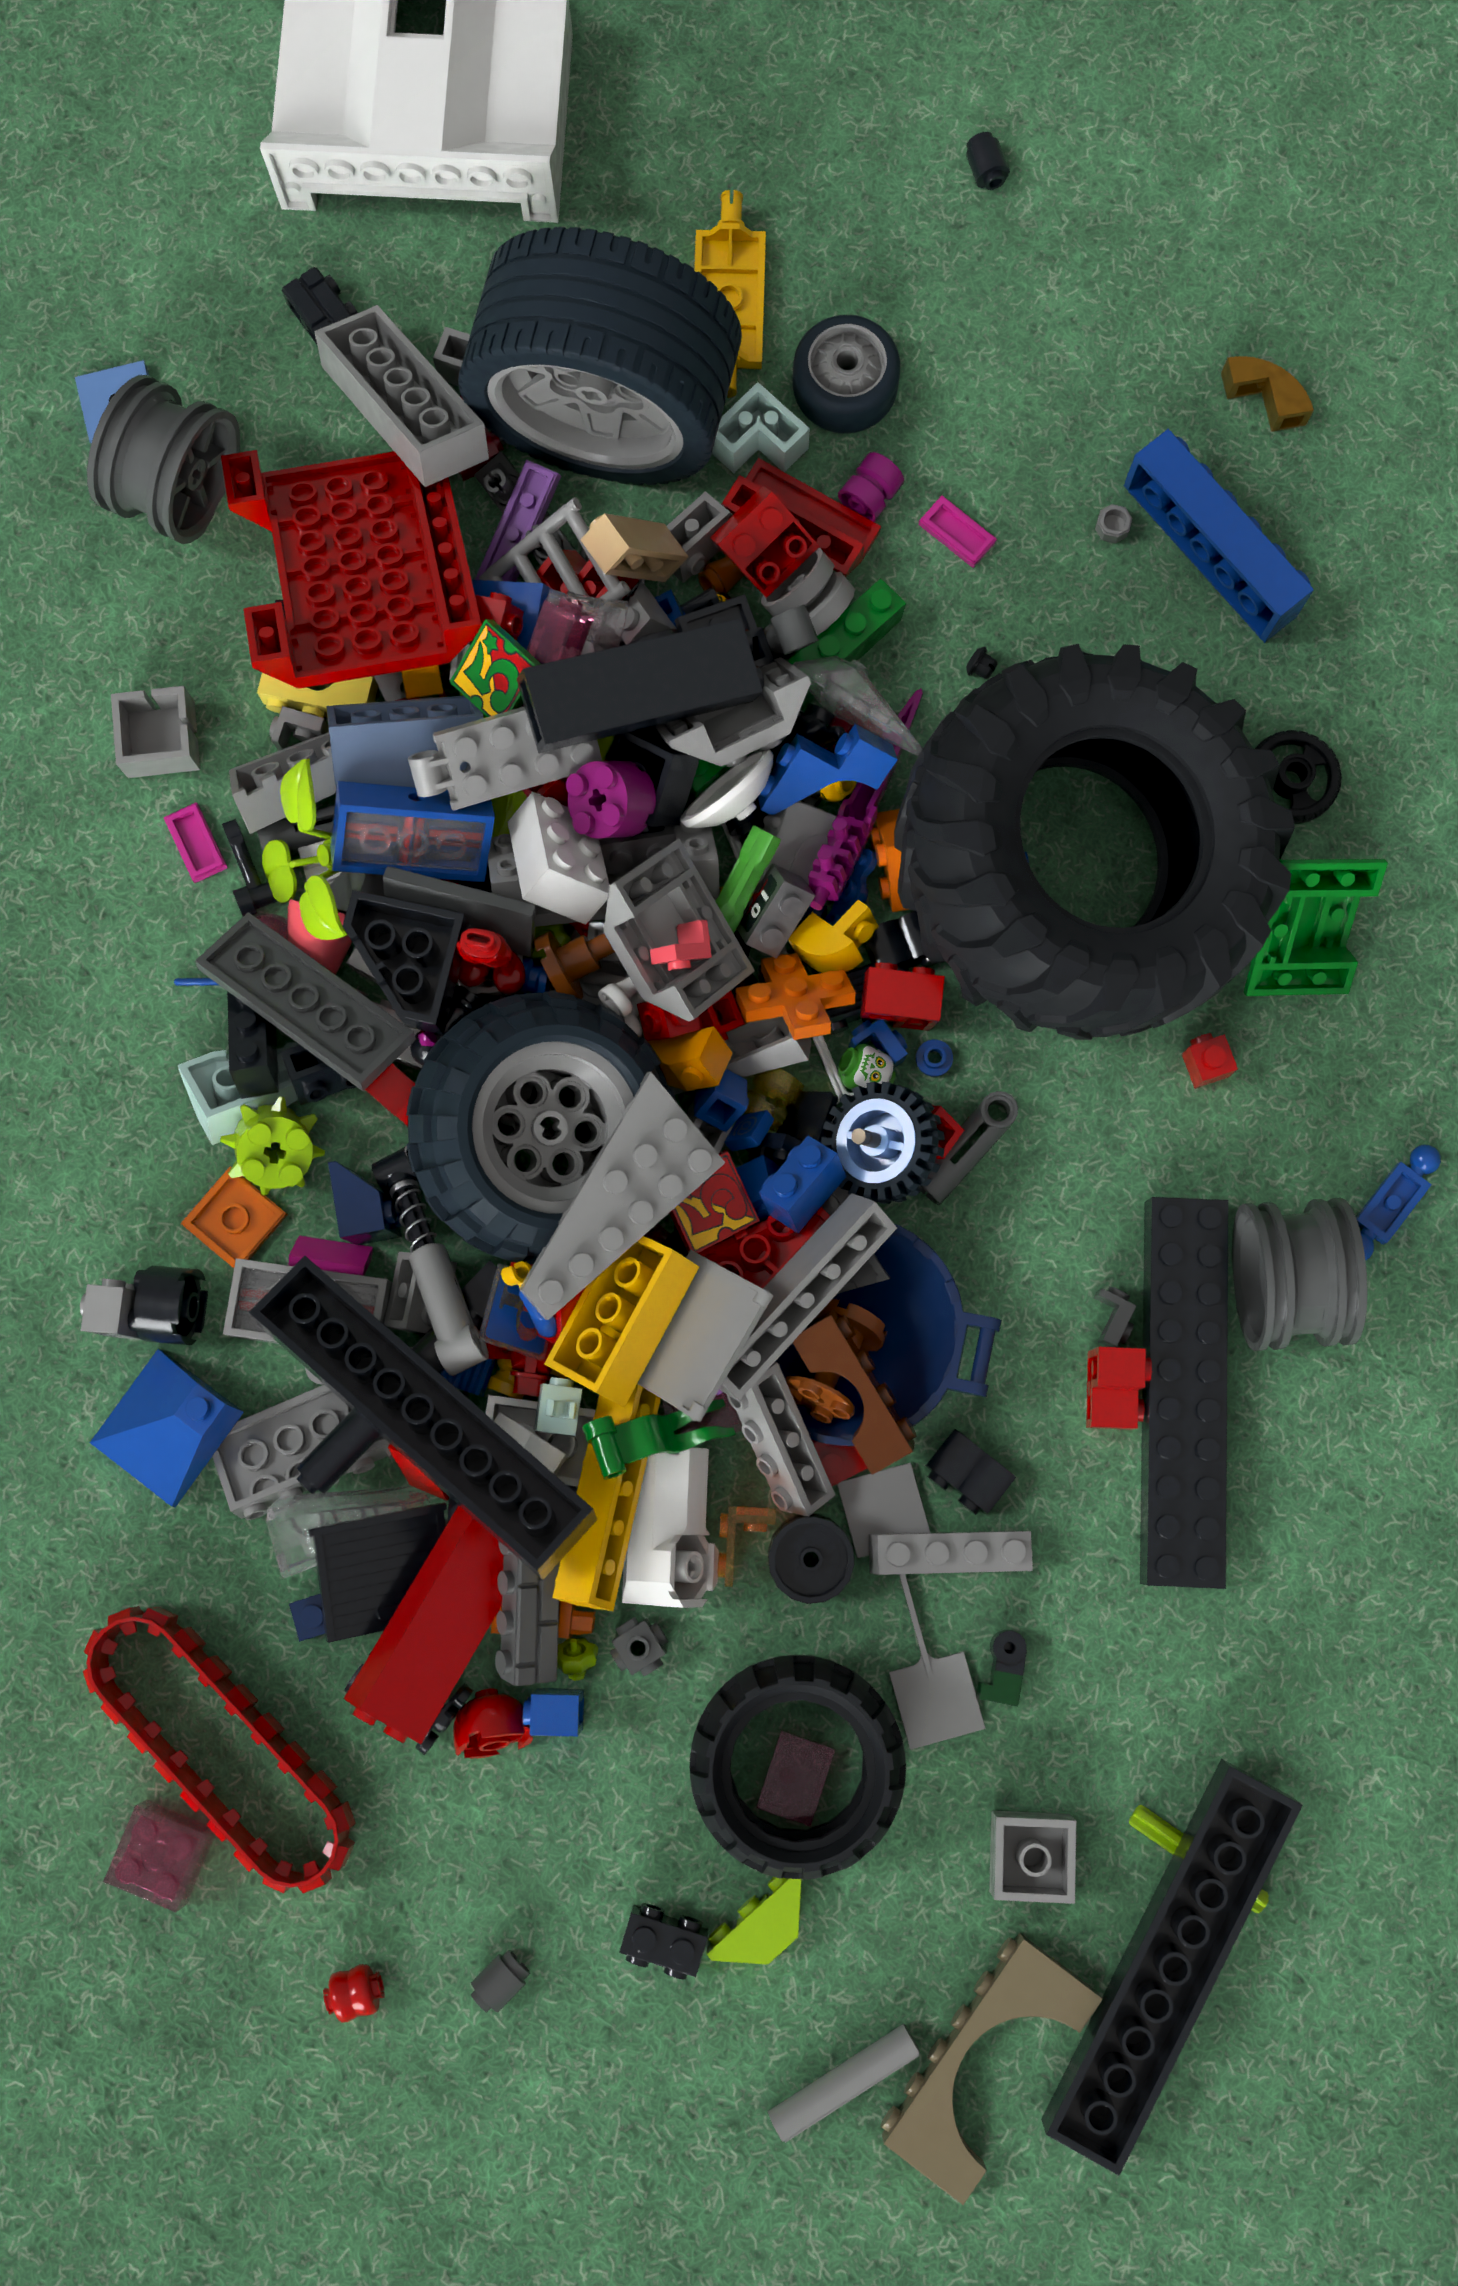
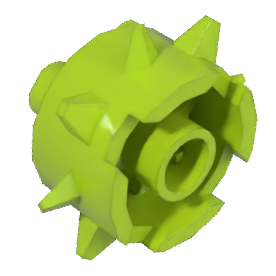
M279 1096L275 1104L261 1105L258 1107V1110H254L246 1104L240 1106L243 1118L238 1122L234 1134L224 1135L220 1138V1142L234 1148L236 1162L228 1172V1175L231 1178L245 1176L248 1181L260 1186L261 1195L264 1196L269 1193L270 1189L292 1187L295 1185L302 1188L306 1185L303 1176L308 1172L312 1159L325 1155V1150L312 1144L309 1132L318 1120L316 1115L311 1114L298 1117L296 1112L287 1108L286 1100L283 1096ZM272 1142L279 1143L280 1147L278 1149L276 1148L273 1151L267 1150V1147L271 1148Z

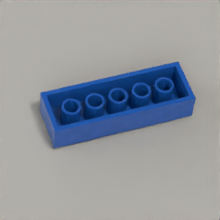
M1167 429L1135 454L1124 487L1258 637L1265 643L1299 615L1314 590L1308 577L1302 571L1296 570L1286 559L1283 549L1276 543H1271L1262 533L1261 526L1256 519L1247 516L1238 506L1235 496L1230 491L1223 490L1214 480L1209 467L1195 459L1190 453L1187 443Z

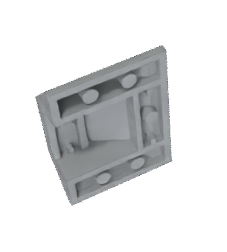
M782 657L774 659V663L760 668L764 678L763 693L753 702L651 726V728L672 749L721 767L724 765L732 767L744 762L748 758L747 754L757 749L764 751L778 746L782 742L781 738L791 733L811 682L807 674Z
M680 839L673 841L609 885L604 934L643 1000L689 1022L698 1017L755 971ZM696 920H707L712 958L691 962V968L684 970L668 971L667 964L651 965L650 949L678 944V924Z

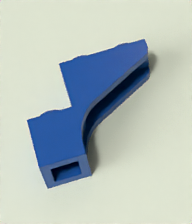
M854 724L849 733H844L839 738L835 746V754L796 734L791 743H785L778 753L777 764L769 775L765 788L758 796L760 810L770 815L777 814L838 781H856L877 790L898 760L893 744L857 724Z

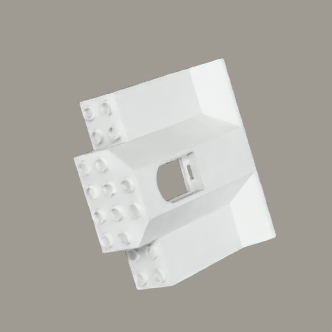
M398 0L284 1L272 131L260 144V150L281 209L316 211V193L521 203L524 221L558 223L573 36L569 0H446L443 35L395 33Z

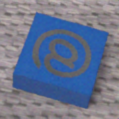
M767 1110L742 1115L738 1118L724 1143L731 1151L760 1146L773 1124L774 1118Z

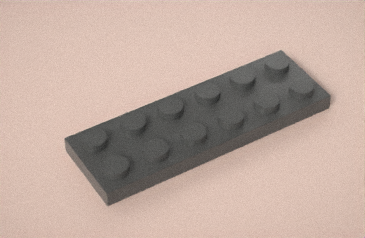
M249 912L195 960L198 970L362 1091L416 1040L414 1031Z

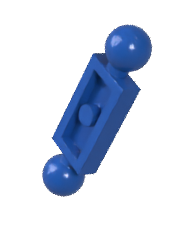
M1431 1145L1416 1147L1410 1155V1167L1403 1162L1397 1163L1356 1216L1358 1225L1362 1229L1361 1236L1365 1260L1369 1259L1373 1254V1240L1376 1239L1382 1245L1387 1244L1432 1185L1422 1176L1435 1172L1440 1166L1441 1156L1435 1147Z

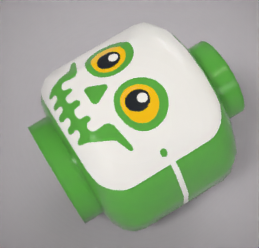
M861 1043L855 1048H848L843 1053L838 1064V1073L841 1075L843 1086L850 1090L857 1086L866 1088V1083L870 1082L882 1084V1082L894 1083L896 1073L893 1071V1060L887 1053L868 1044Z

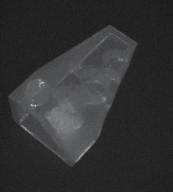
M837 656L794 662L793 666L808 675L811 682L808 690L824 709L852 725L857 724L880 738L919 756L923 749L922 746L867 676L870 672L863 664L855 659L848 662Z
M412 1486L326 1492L325 1494L310 1493L295 1498L293 1496H285L272 1503L271 1507L267 1508L266 1524L282 1578L285 1579L316 1566L313 1537H309L308 1529L431 1505L429 1493Z

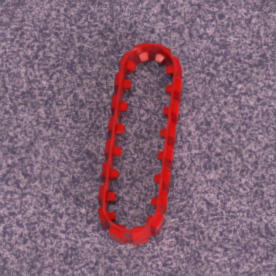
M136 1606L107 1616L108 1626L93 1630L84 1650L88 1658L86 1662L87 1669L83 1670L89 1692H96L98 1697L104 1702L100 1708L116 1725L120 1723L125 1725L130 1731L126 1737L142 1754L149 1752L156 1760L153 1765L154 1768L168 1783L175 1781L183 1790L180 1794L182 1799L195 1813L201 1810L209 1818L210 1821L206 1825L221 1842L228 1839L237 1849L233 1855L247 1871L250 1872L252 1869H255L258 1874L264 1877L262 1884L281 1893H285L290 1888L298 1887L302 1894L328 1883L332 1879L331 1869L340 1871L346 1865L355 1844L349 1838V1829L356 1822L348 1801L340 1803L339 1799L334 1795L333 1791L337 1788L335 1783L323 1770L317 1773L313 1772L306 1764L311 1757L296 1741L288 1744L281 1737L280 1734L285 1730L270 1712L263 1715L259 1713L254 1707L259 1700L244 1684L235 1686L228 1679L232 1671L217 1655L211 1657L206 1655L202 1650L206 1642L192 1627L182 1628L177 1624L178 1615L158 1606L150 1607L144 1613L140 1606ZM136 1621L149 1624L147 1632L159 1637L163 1633L174 1645L172 1648L173 1653L178 1658L184 1656L200 1674L197 1679L204 1687L210 1685L226 1702L225 1710L231 1716L237 1714L253 1732L250 1737L256 1744L263 1743L279 1760L277 1767L284 1774L290 1772L306 1790L303 1795L310 1803L316 1801L327 1815L324 1818L327 1830L333 1829L334 1842L327 1841L322 1853L330 1859L322 1869H320L315 1860L303 1865L304 1873L291 1871L293 1864L285 1860H281L280 1863L276 1862L266 1851L268 1845L261 1837L256 1840L239 1822L242 1816L235 1808L229 1810L212 1792L215 1786L208 1779L202 1781L186 1763L189 1759L182 1750L176 1752L160 1734L162 1728L157 1722L153 1721L150 1723L134 1706L136 1699L129 1692L124 1694L113 1680L117 1676L113 1666L109 1667L108 1657L109 1654L114 1655L118 1643L114 1639L121 1630L125 1636L136 1633Z

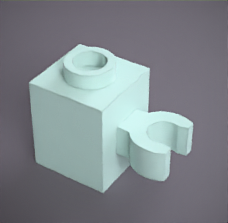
M551 1377L550 1384H540L534 1431L576 1436L582 1389L573 1388L574 1380Z

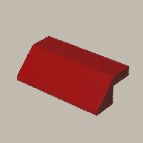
M760 458L757 459L746 478L741 475L738 476L721 504L732 514H735L762 486L766 487L776 495L820 546L819 548L833 562V570L835 572H842L845 577L861 564L881 532L880 525Z

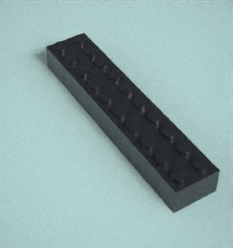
M1151 1197L1144 1202L1143 1348L1146 1349V1358H1151L1152 1376L1150 1381H1145V1388L1142 1389V1399L1144 1400L1145 1407L1141 1441L1140 1584L1226 1589L1228 1200Z
M306 1256L249 1311L257 1324L542 1580L598 1520L594 1509Z
M1221 1758L1102 1996L1103 2000L1095 2010L1041 2119L1047 2136L1120 2176L1303 1806L1295 1798Z

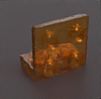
M729 1506L728 1513H721L719 1537L727 1538V1552H719L717 1577L725 1578V1587H733L736 1523H744L743 1531L767 1532V1524L775 1525L776 1508Z

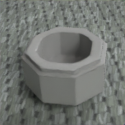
M1111 504L1100 510L1095 530L1103 541L1116 544L1128 536L1133 518L1126 507Z

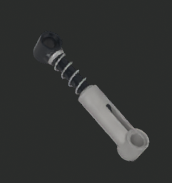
M407 1146L373 1163L372 1171L382 1191L396 1201L394 1207L396 1211L401 1213L400 1223L406 1227L405 1238L412 1244L409 1262L437 1338L435 1342L436 1354L446 1372L450 1376H455L488 1359L489 1352L481 1333L473 1324L447 1249L443 1244L435 1242L434 1238L437 1234L431 1231L429 1225L431 1218L426 1217L424 1211L426 1204L421 1203L419 1198L421 1193L419 1181L415 1172H412Z

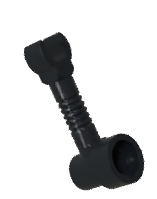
M234 819L223 823L222 826L246 886L233 890V894L242 916L248 912L254 915L257 914V909L277 901L273 896L269 883H261L237 821Z

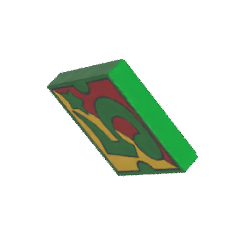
M485 619L452 676L450 683L486 717L521 708L523 700L516 679L523 668L540 665L541 663L494 620Z

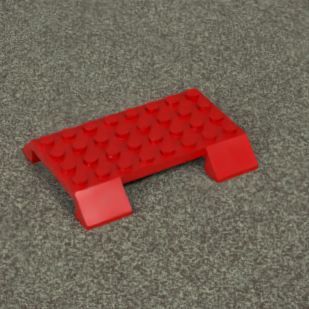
M257 450L221 455L229 510L272 532L285 610L284 615L281 602L243 608L253 669L300 689L450 663L477 635L482 624L449 477L424 487L394 451L262 472Z

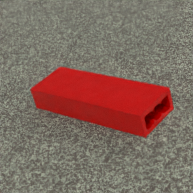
M459 1505L344 1697V1700L356 1707L352 1715L371 1726L375 1724L376 1720H379L386 1724L383 1732L403 1744L407 1737L422 1744L502 1606V1595L499 1592L497 1580L500 1571H503L504 1555L500 1552L499 1541Z

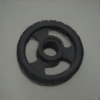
M1296 730L1277 732L1265 738L1255 749L1273 750L1283 745L1303 747V754H1290L1282 760L1273 789L1279 796L1292 800L1291 809L1289 810L1292 811L1294 824L1309 822L1325 813L1338 796L1342 779L1339 761L1333 750L1328 747L1329 745L1323 740H1319V737L1313 734L1310 735L1308 732ZM1324 765L1327 773V786L1322 798L1319 801H1315L1309 796L1307 788L1315 779V767ZM1286 771L1295 772L1300 778V783L1290 781L1286 776Z

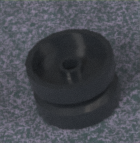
M812 1513L809 1517L797 1514L782 1522L773 1533L768 1548L770 1574L777 1587L790 1599L806 1604L823 1603L839 1595L849 1583L855 1565L853 1547L844 1530L831 1518ZM808 1552H815L818 1555V1560H814L812 1566H807L803 1559L804 1555Z

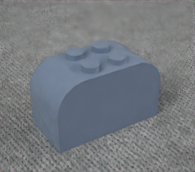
M465 696L326 706L336 788L337 781L415 787L408 757L426 750L438 751L432 735L434 732L483 719V713ZM467 762L461 763L460 770L466 769Z

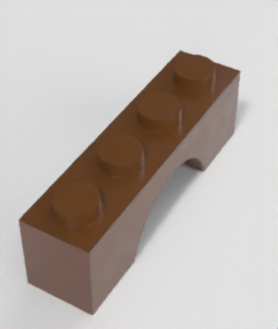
M835 1309L812 1321L792 1343L810 1373L824 1371L839 1374L848 1379L860 1393L864 1405V1418L861 1425L855 1431L852 1442L873 1475L912 1453L915 1446L913 1439L917 1435L907 1417L904 1416L900 1419L892 1406L896 1404V1399L885 1382L880 1385L872 1371L876 1369V1366L866 1349L859 1351L852 1337L856 1334L850 1321L845 1315L839 1317Z

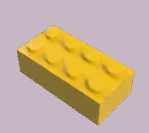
M645 1236L641 1237L585 1287L544 1365L625 1407L700 1266L669 1247Z

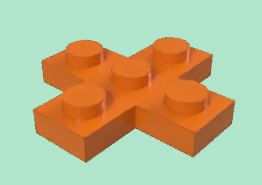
M794 953L778 955L777 959L774 957L761 959V972L766 983H755L749 986L737 987L735 997L746 1023L783 1017L793 1040L831 1034V1021L825 1009L855 1004L856 992L844 969L808 975L798 954Z

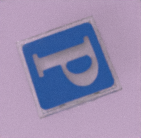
M498 1264L478 1340L544 1361L549 1341L538 1336L534 1323L518 1294L520 1292L519 1286H509L504 1283L501 1271L507 1266Z

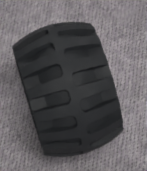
M807 1655L779 1656L753 1664L737 1673L716 1692L706 1706L692 1741L690 1781L694 1800L704 1824L716 1841L731 1856L763 1874L776 1878L816 1879L854 1865L885 1836L900 1807L905 1787L906 1758L903 1740L897 1722L886 1702L857 1673L843 1665L820 1657ZM805 1700L831 1708L851 1724L863 1751L862 1777L850 1804L831 1821L806 1830L779 1828L757 1817L739 1796L731 1773V1758L736 1739L754 1716L776 1703Z

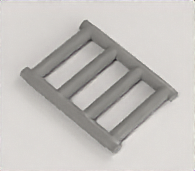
M575 497L561 506L479 577L480 580L503 581L501 577L512 567L516 566L525 582L542 583L527 557L530 552L542 544L581 611L580 614L567 624L561 614L556 618L555 634L553 635L555 639L554 651H558L563 647L562 639L582 626L593 623L630 592V587L625 581L620 582L617 576L604 574L581 542V538L589 531V528L579 513L582 505ZM566 522L569 523L608 590L595 602H592L553 535Z

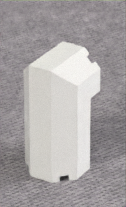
M690 1448L674 1454L664 1452L648 1456L623 1566L622 1603L681 1608L703 1607L707 1599L701 1598L706 1591H713L717 1585L719 1551L716 1545L708 1543L704 1536L710 1535L706 1529L709 1449Z

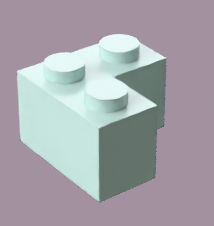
M757 382L721 417L712 454L731 472L735 473L759 450L780 470L785 472L809 449L810 428Z

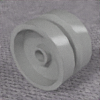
M818 548L767 598L762 596L761 603L772 617L795 607L805 605L816 634L819 635L845 611L854 597L855 588L842 572H833V562L821 548Z

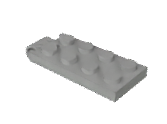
M525 707L434 732L432 735L438 751L426 750L408 757L417 795L419 797H429L448 790L451 799L450 805L453 811L568 777L576 773L586 763L602 761L597 740L538 754ZM467 762L466 769L460 770L461 763Z

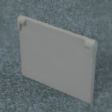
M690 1250L686 1258L700 1267L637 1384L685 1413L691 1420L701 1422L774 1295L769 1290L760 1288Z

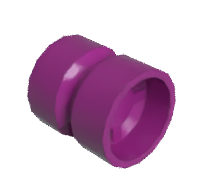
M870 452L856 468V476L852 475L839 490L838 498L842 505L853 511L855 510L862 516L875 522L886 508L884 500L892 499L904 484L905 479L900 469L891 460L879 453Z

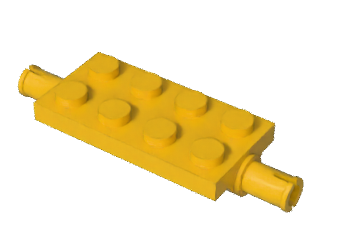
M730 190L721 193V220L711 230H696L694 271L704 275L707 281H711L717 287V291H721L725 295L727 301L733 306L741 325L742 339L727 398L734 397L737 394V369H762L766 231H751L745 226L742 221L743 194L737 190L733 192V204H730Z

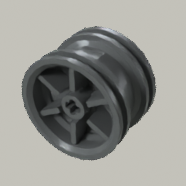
M148 375L135 376L122 385L109 401L95 430L87 464V486L90 497L97 506L123 518H132L144 512L147 514L148 523L153 531L181 544L191 543L206 531L214 516L215 509L226 493L221 455L240 453L239 424L235 416L229 411L217 408L206 401H197L185 408L182 406L181 397L177 390L172 386L159 382Z
M1341 1197L1332 1198L1328 1201L1313 1199L1308 1202L1303 1214L1282 1215L1276 1204L1272 1202H1263L1258 1207L1252 1203L1239 1206L1233 1224L1231 1257L1236 1309L1240 1327L1249 1348L1253 1351H1263L1268 1346L1273 1350L1285 1349L1292 1335L1313 1334L1318 1343L1324 1347L1335 1346L1338 1342L1343 1346L1356 1344L1361 1338L1365 1326L1368 1289L1362 1236L1356 1216L1349 1203Z

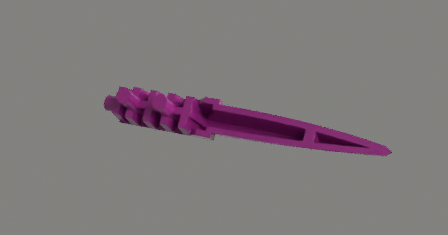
M921 688L911 696L891 724L892 726L882 738L893 744L898 760L923 695ZM897 762L877 790L857 782L850 798H844L838 815L832 823L833 830L830 829L827 834L828 845L822 844L817 853L818 859L815 858L812 864L813 871L808 876V886L815 894L810 904L813 909L821 910L826 900H839L871 835L877 819L878 806Z

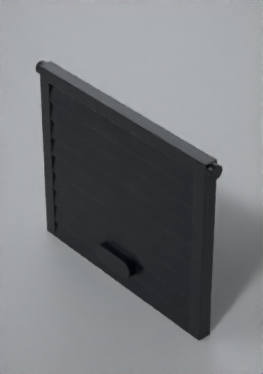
M436 1503L308 1529L309 1537H313L326 1642H335L385 1630L446 1527L444 1510H447L446 1503Z

